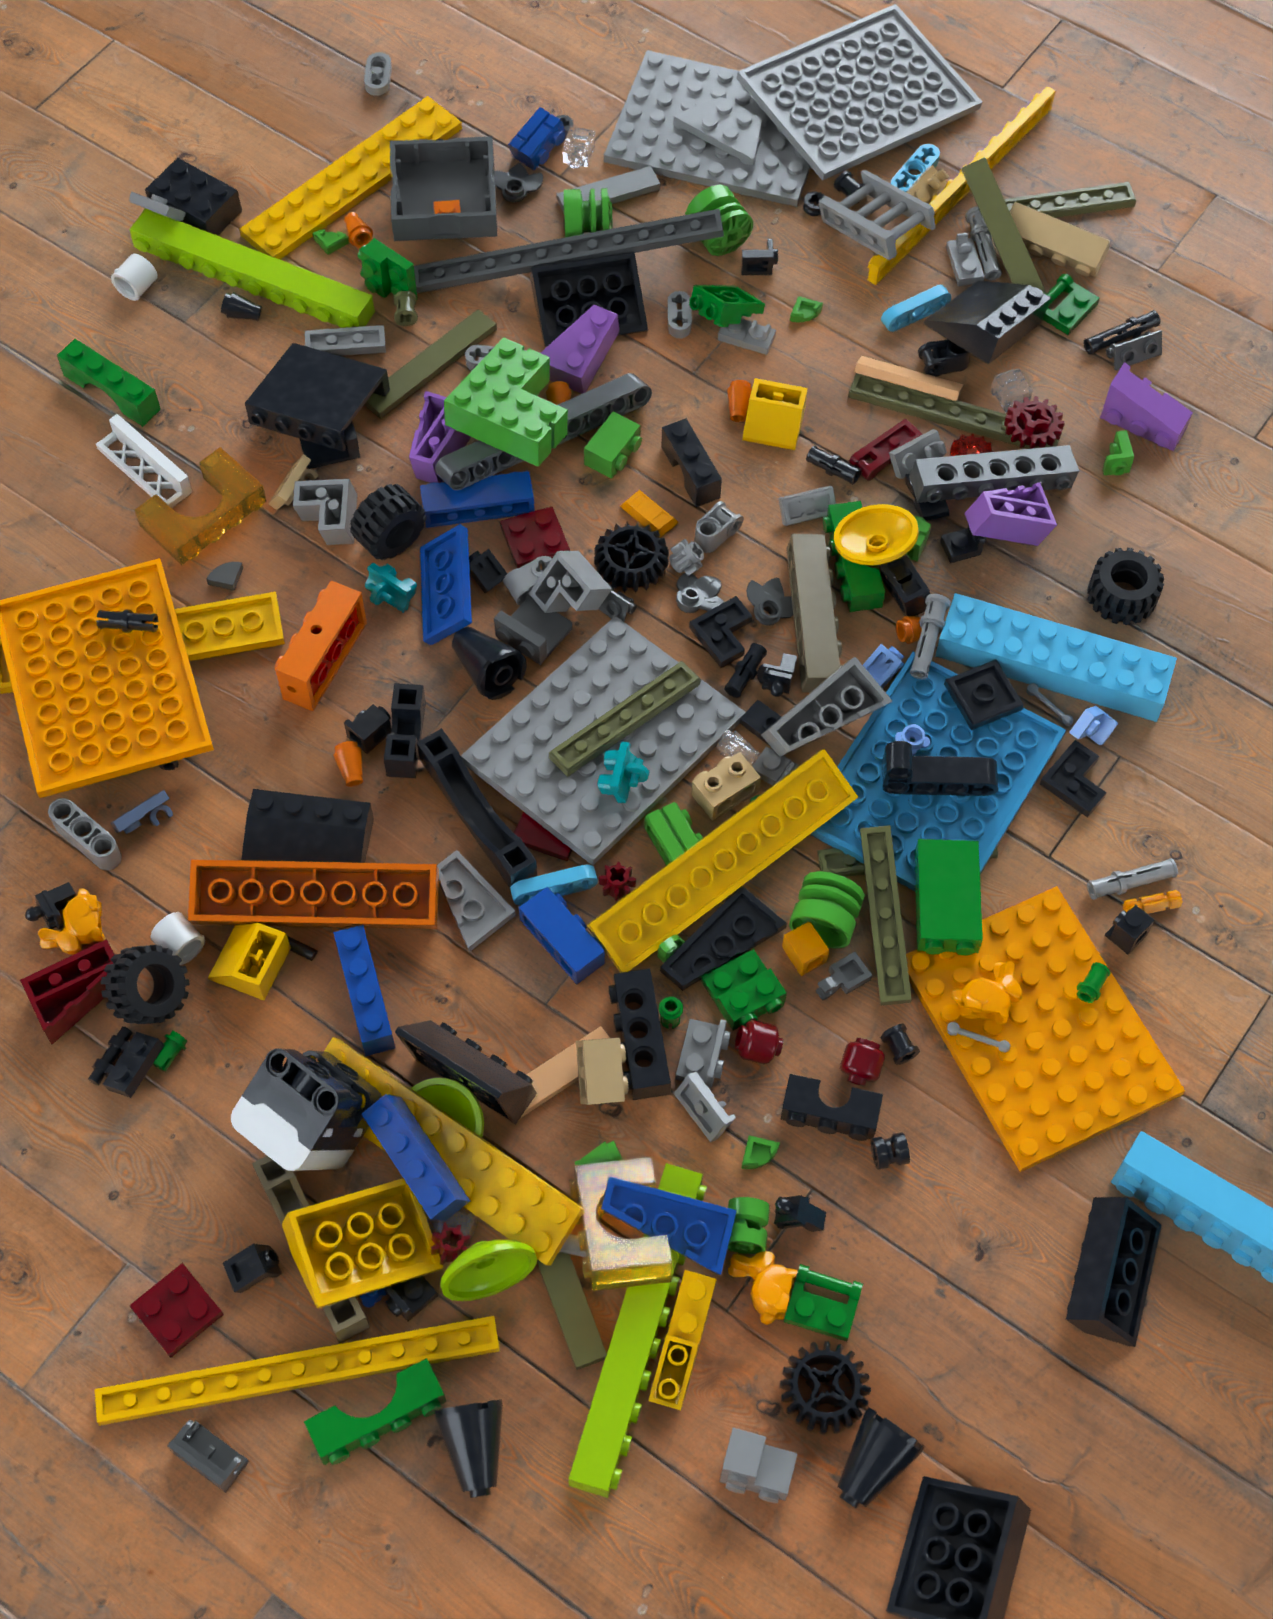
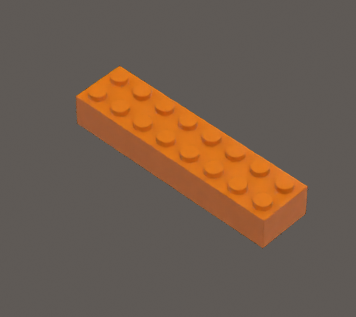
M191 860L188 921L194 925L260 923L266 926L351 928L364 925V928L437 929L439 868L437 864Z

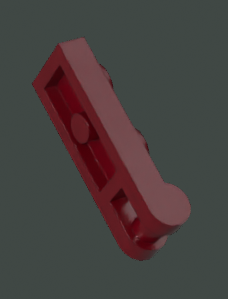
M905 418L854 453L849 459V464L860 468L861 475L867 481L875 478L878 472L892 463L889 452L923 434ZM871 458L873 462L869 464L866 460Z

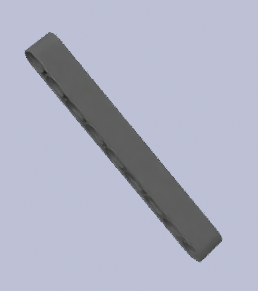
M628 373L558 404V406L568 409L567 435L559 444L601 426L613 411L623 416L644 406L652 396L651 388L635 374ZM478 440L440 458L435 466V472L450 488L461 490L524 460Z

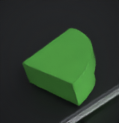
M319 230L313 233L314 240L327 255L349 244L348 236L340 231L335 233Z
M798 296L790 315V321L806 322L814 319L822 311L823 303Z
M679 935L669 937L659 945L657 957L664 963L685 941Z
M749 1135L742 1169H756L768 1164L775 1157L780 1142Z

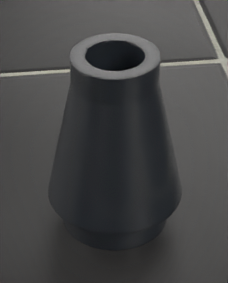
M235 292L232 294L226 293L221 306V313L226 314L227 318L258 321L262 311L261 305H257Z

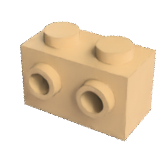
M739 752L732 757L727 756L723 758L710 771L699 773L692 781L691 795L713 821L759 792L761 776Z
M620 1038L576 1041L580 1103L590 1105L624 1102V1094H628V1080L623 1075L622 1063L626 1060V1050L624 1044L620 1043Z

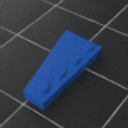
M609 1177L601 1210L717 1275H721L737 1210Z

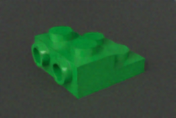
M375 238L360 248L358 252V259L362 261L360 275L364 278L365 286L370 292L377 293L385 299L391 292L395 295L399 291H411L416 295V300L418 299L413 263Z
M694 285L689 306L692 310L699 311V315L706 317L708 320H713L715 325L729 327V324H740L742 316L751 317L752 314H763L765 303L735 285Z
M754 949L701 977L703 986L732 1031L741 1025L745 1026L750 1020L757 1021L759 1016L767 1012L768 1014L777 1012L784 1006L787 992L771 968L767 970Z

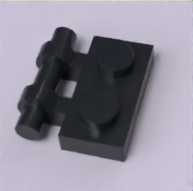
M122 1026L117 1035H112L108 1041L109 1047L102 1058H98L93 1064L92 1068L94 1070L88 1080L95 1085H99L106 1076L107 1078L103 1085L109 1091L131 1098L165 1045L158 1038L136 1032L131 1041L128 1042L133 1032ZM119 1053H122L115 1066L112 1065L118 1057Z

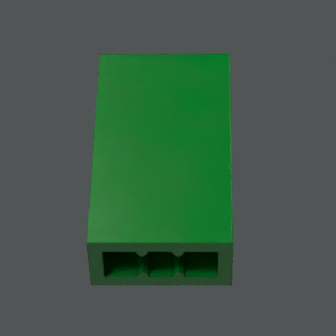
M918 839L914 852L917 951H925L933 955L943 952H956L964 956L979 953L983 941L979 841Z

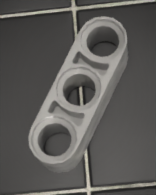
M66 798L56 799L50 804L48 814L56 831L98 868L112 870L121 863V852L113 836L76 804ZM69 814L67 818L60 819L62 816ZM84 832H90L88 835L80 837ZM111 849L106 854H100L104 850Z

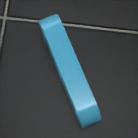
M932 144L921 145L892 178L891 184L906 192L928 167L932 165L936 167L938 165L939 149ZM911 169H917L921 172V174L912 175L908 171Z
M943 285L934 286L891 306L883 313L881 321L890 332L897 331L935 313L950 302L952 296Z
M581 865L517 881L511 885L510 891L514 904L523 905L546 887L554 894L559 893L561 896L593 888L598 884V878L593 865Z

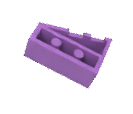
M593 305L548 345L541 354L550 357L549 380L552 382H566L569 384L570 389L581 394L585 393L620 331L618 315Z
M1124 362L1110 384L1100 418L1108 421L1110 424L1126 429L1134 435L1141 436L1161 447L1174 451L1188 427L1193 412L1166 392L1162 396L1150 387L1151 381L1145 377L1143 380L1139 379L1129 371L1131 367Z
M425 391V402L423 410H420V423L418 430L415 431L409 459L417 479L429 483H441L443 480L435 472L437 462L443 456L465 447L471 436L445 425L444 400L447 397Z
M1034 483L1032 487L1025 488L1024 485L1017 486L1015 490L1010 491L1007 488L985 491L964 513L972 535L1038 546L1057 526L1041 483Z

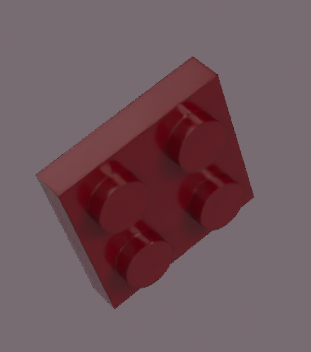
M553 506L500 521L501 530L516 568H520L541 556L553 558L557 551H570Z
M183 1263L129 1305L170 1358L224 1315Z

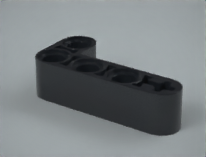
M894 741L885 747L882 759L883 790L887 793L989 796L997 793L999 790L997 761L995 759L987 757L912 756V745L905 741Z

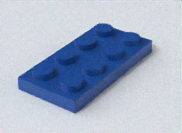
M461 524L420 547L423 642L429 645L437 643L472 623L468 528Z

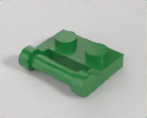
M1063 273L1056 280V284L1046 294L1051 297L1049 305L1063 291L1069 295L1053 311L1047 307L1042 320L1069 335L1098 305L1100 298L1075 283L1069 274Z
M800 1264L784 1322L847 1342L863 1283L855 1280L853 1283L811 1271L809 1266ZM808 1283L849 1296L848 1303L844 1304L803 1291L804 1285Z

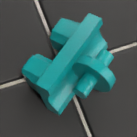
M374 562L370 564L367 569L369 572L368 579L364 586L371 592L370 601L375 605L385 601L402 613L407 611L410 599L416 593L417 583L410 578H406L403 581L396 578L397 572L395 568L388 563L382 567Z
M621 742L619 750L605 752L604 766L607 770H613V774L599 775L597 783L601 794L614 795L618 803H627L630 787H637L638 782H645L649 777V770L643 765V759L637 758L630 752L631 745L629 742Z

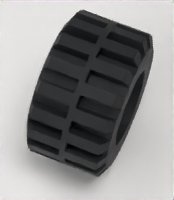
M388 484L384 488L380 487L375 492L369 494L359 504L358 509L353 514L354 517L351 519L350 531L355 539L375 559H391L403 553L419 537L420 532L425 526L426 512L403 487L398 484Z
M1127 547L1126 551H1123L1122 548H1116L1114 553L1108 551L1104 557L1098 559L1087 588V594H1089V603L1094 604L1092 609L1096 613L1101 612L1103 619L1110 618L1112 623L1118 624V621H1121L1123 625H1130L1131 621L1136 624L1141 622L1142 618L1147 619L1151 612L1154 611L1164 586V574L1160 573L1162 569L1160 565L1154 564L1155 559L1152 556L1146 557L1144 555L1145 552L1141 550L1135 552L1133 551L1134 548ZM1114 582L1128 583L1135 587L1136 590H1124Z
M159 945L135 946L125 948L120 951L121 954H115L111 958L113 964L106 965L104 971L108 974L107 977H102L101 984H105L106 990L101 992L103 997H108L107 1008L115 1009L113 1013L118 1019L124 1018L123 1022L162 1023L165 1022V1019H172L176 1016L175 1011L183 1008L184 1004L181 1001L182 999H187L189 992L185 991V986H190L189 979H185L184 976L188 971L186 966H180L182 959L178 955L172 956V950L162 948ZM144 968L150 972L154 982L153 993L146 1002L141 998L137 989L138 976Z

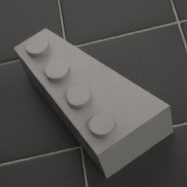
M853 657L761 734V736L776 754L781 757L891 703L892 700L860 661Z

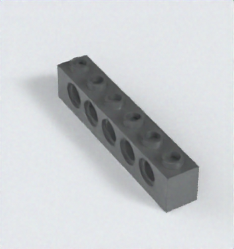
M1070 445L915 459L909 478L917 502L934 503L941 500H962L979 497L985 491L1007 488L1008 491L1015 490L1017 486L1021 485L1028 488L1032 487L1034 483H1041L1043 491L1065 490L1072 488L1079 473V468Z

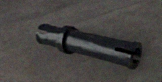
M1152 310L1137 318H1127L1125 323L1084 339L1085 350L1091 355L1096 351L1109 347L1110 344H1116L1130 337H1138L1142 332L1159 326L1161 323L1160 316L1155 310ZM1137 324H1141V326L1134 328L1130 331H1127L1128 328L1135 326ZM1113 334H1117V336L1106 341H1103L1104 338L1109 337Z

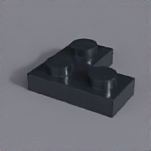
M735 596L690 621L689 628L719 667L723 668L744 656L745 649L733 635V632L751 623L752 615L739 598Z
M1077 740L1068 747L1040 781L1041 786L1087 818L1101 803L1107 793L1084 777L1096 764L1099 756Z

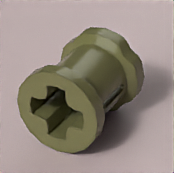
M411 291L397 292L394 295V305L396 306L394 320L398 325L411 326L418 320V315L415 311L416 295Z

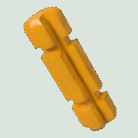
M1173 890L1166 892L1167 895L1158 893L1139 897L1138 901L1136 898L1124 901L1122 906L1123 910L1128 912L1137 905L1145 913L1150 914L1165 911L1166 907L1169 909L1179 908L1183 900L1180 892Z

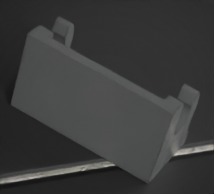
M190 1419L167 1445L173 1454L225 1493L249 1462L247 1458L239 1454L196 1420L193 1422Z

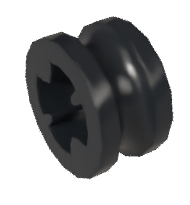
M817 191L809 192L804 198V212L810 216H820V207L814 206V203L811 204V202H816L817 205L818 201L825 197V195Z

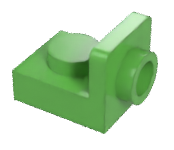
M1127 430L1116 431L1114 441L1109 446L1110 455L1106 456L1102 469L1104 476H1118L1130 473L1134 460V453Z

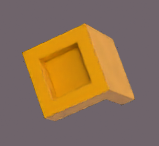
M807 922L784 934L782 948L801 976L827 963L829 949L811 922Z

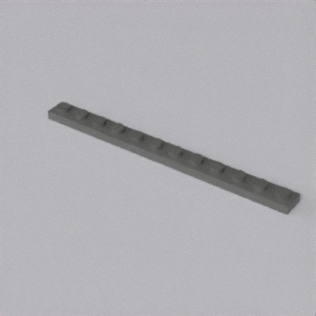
M720 209L415 265L417 293L530 273L531 268L632 252L637 253L723 237Z

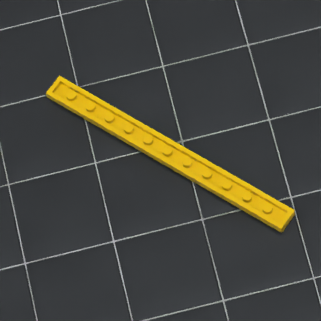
M1047 86L1040 94L1037 93L1026 108H1021L1012 122L1006 123L998 136L991 138L988 146L983 151L979 150L971 163L986 157L990 169H992L1052 109L1056 91ZM962 169L954 180L950 179L945 185L944 190L939 195L935 194L929 202L935 213V226L970 191ZM917 224L897 238L895 243L897 255L891 260L875 254L868 263V281L877 285L931 230L921 224Z
M488 1316L94 1389L97 1423L101 1426L407 1369L426 1358L430 1364L499 1352L494 1316Z

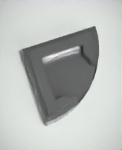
M228 562L216 567L206 579L208 585L235 591L243 570L242 562Z

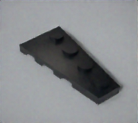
M741 886L660 966V972L683 991L700 981L702 976L738 958L786 929L787 923Z

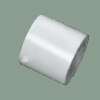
M131 254L118 269H115V272L111 275V281L124 297L135 301L140 299V296L154 283L158 275L153 265L139 254Z
M180 912L171 913L160 920L150 935L155 945L169 948L173 951L172 956L178 955L182 959L180 965L191 961L201 951L205 943L204 935H201Z

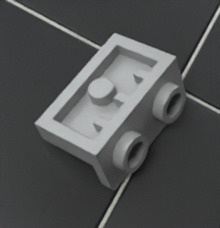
M694 1019L689 1020L675 1080L683 1081L688 1074L697 1072L705 1084L712 1088L714 1078H721L724 1060L719 1059L721 1049H728L731 1032L726 1031V1020L721 1019L719 1025Z

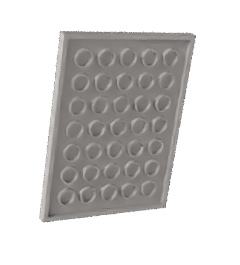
M896 4L742 69L737 74V80L822 181L979 110L982 105L981 99Z
M649 50L645 53L604 153L605 163L635 170L651 166L657 175L708 187L721 184L727 186L734 193L794 207L798 206L811 166L737 80V70ZM718 97H723L762 118V126L754 165L751 166L673 124V116L676 113Z
M616 616L461 755V758L466 767L583 859L594 865L739 725L740 718L746 712L701 679L698 687L606 750H619L621 742H629L631 745L630 752L637 758L643 759V765L649 770L647 781L638 782L637 787H630L627 803H618L614 795L601 794L597 786L599 775L613 774V770H607L604 766L606 751L567 777L549 759V752L679 663Z

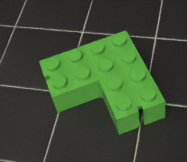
M503 337L444 400L445 425L539 467L551 453L552 448L555 449L567 435L568 409L537 396L549 383L550 357L530 348L524 351L523 345Z

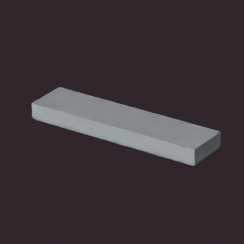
M648 166L574 189H580L583 201H588L590 189H595V200H601V188H607L610 201L614 204L660 190V182L652 167ZM563 192L557 193V201L564 213Z

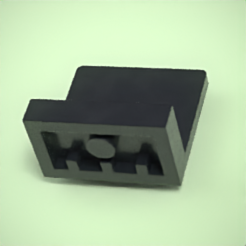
M353 421L344 431L346 450L344 452L299 439L303 454L311 459L307 469L361 458Z

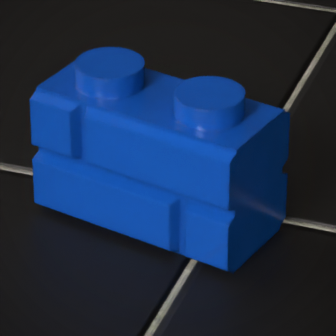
M538 108L508 144L512 156L532 170H535L540 164L543 165L548 160L551 150L555 146H559L565 138L566 132L563 122L543 108Z

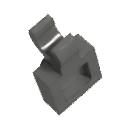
M853 952L830 965L829 973L831 976L818 982L819 988L816 989V993L822 1001L832 996L839 988L847 995L869 982L873 975L856 952Z

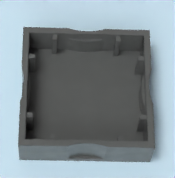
M493 136L454 138L441 141L428 139L390 141V170L392 178L391 222L394 241L498 236ZM435 201H460L461 213H434Z

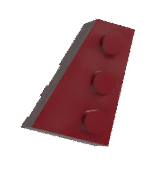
M107 939L20 980L51 1045L105 998L102 996L101 991L106 990V986L101 984L102 977H107L108 973L104 969L106 965L113 964L111 958L115 955Z

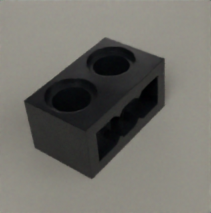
M907 554L893 562L879 565L882 581L905 616H917L924 612L927 606L925 599L930 594V590Z

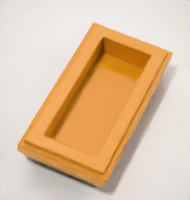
M638 490L620 505L625 512L636 521H639L642 526L650 525L651 532L658 530L660 538L678 524L675 518L641 490Z

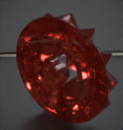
M974 433L970 436L962 434L959 439L953 441L950 448V456L967 455V451L975 447L977 451L972 454L994 451H992L991 442H986L984 436L979 438L975 437Z

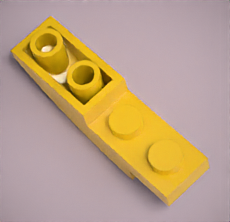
M688 1270L684 1271L648 1401L681 1410L717 1281L716 1278Z

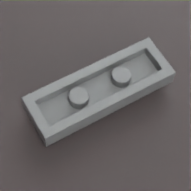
M384 325L305 330V346L338 356L386 353Z

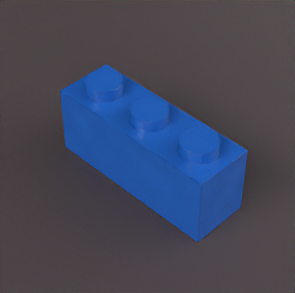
M546 887L519 907L520 921L577 985L605 964V950L601 943L588 933L582 918L577 914L573 916L567 909L568 906L564 898L559 893L554 894Z

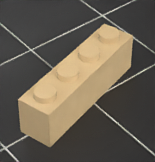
M1018 202L1014 203L1010 213L1028 252L1038 257L1042 255L1049 257L1053 263L1064 267L1068 265L1073 267L1080 275L1097 276L1109 251L1110 240Z

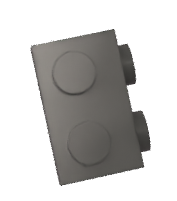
M528 597L511 616L500 611L494 617L495 636L519 650L523 655L539 665L546 660L573 628L572 622L557 612L545 613L532 597Z

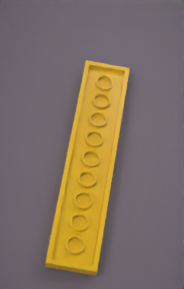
M429 96L425 97L239 229L241 237L259 252L281 260L313 237L314 232L324 229L392 180L390 141L448 140L462 130V122Z
M276 591L175 609L189 661L285 644ZM0 639V694L13 692Z
M822 749L586 926L601 943L620 973L629 972L657 951L662 942L673 935H678L858 798V795L826 750Z
M332 1037L324 1051L331 1053L342 1063L355 1070L360 1077L375 1087L382 1097L385 1094L402 1097L470 1199V1202L464 1208L509 1240L528 1244L534 1249L539 1261L546 1266H551L585 1209L346 1043ZM364 1095L361 1096V1097H362V1100H363V1103H362V1106H361L362 1109H363V1107L365 1106V1097H364ZM369 1126L364 1137L385 1151Z

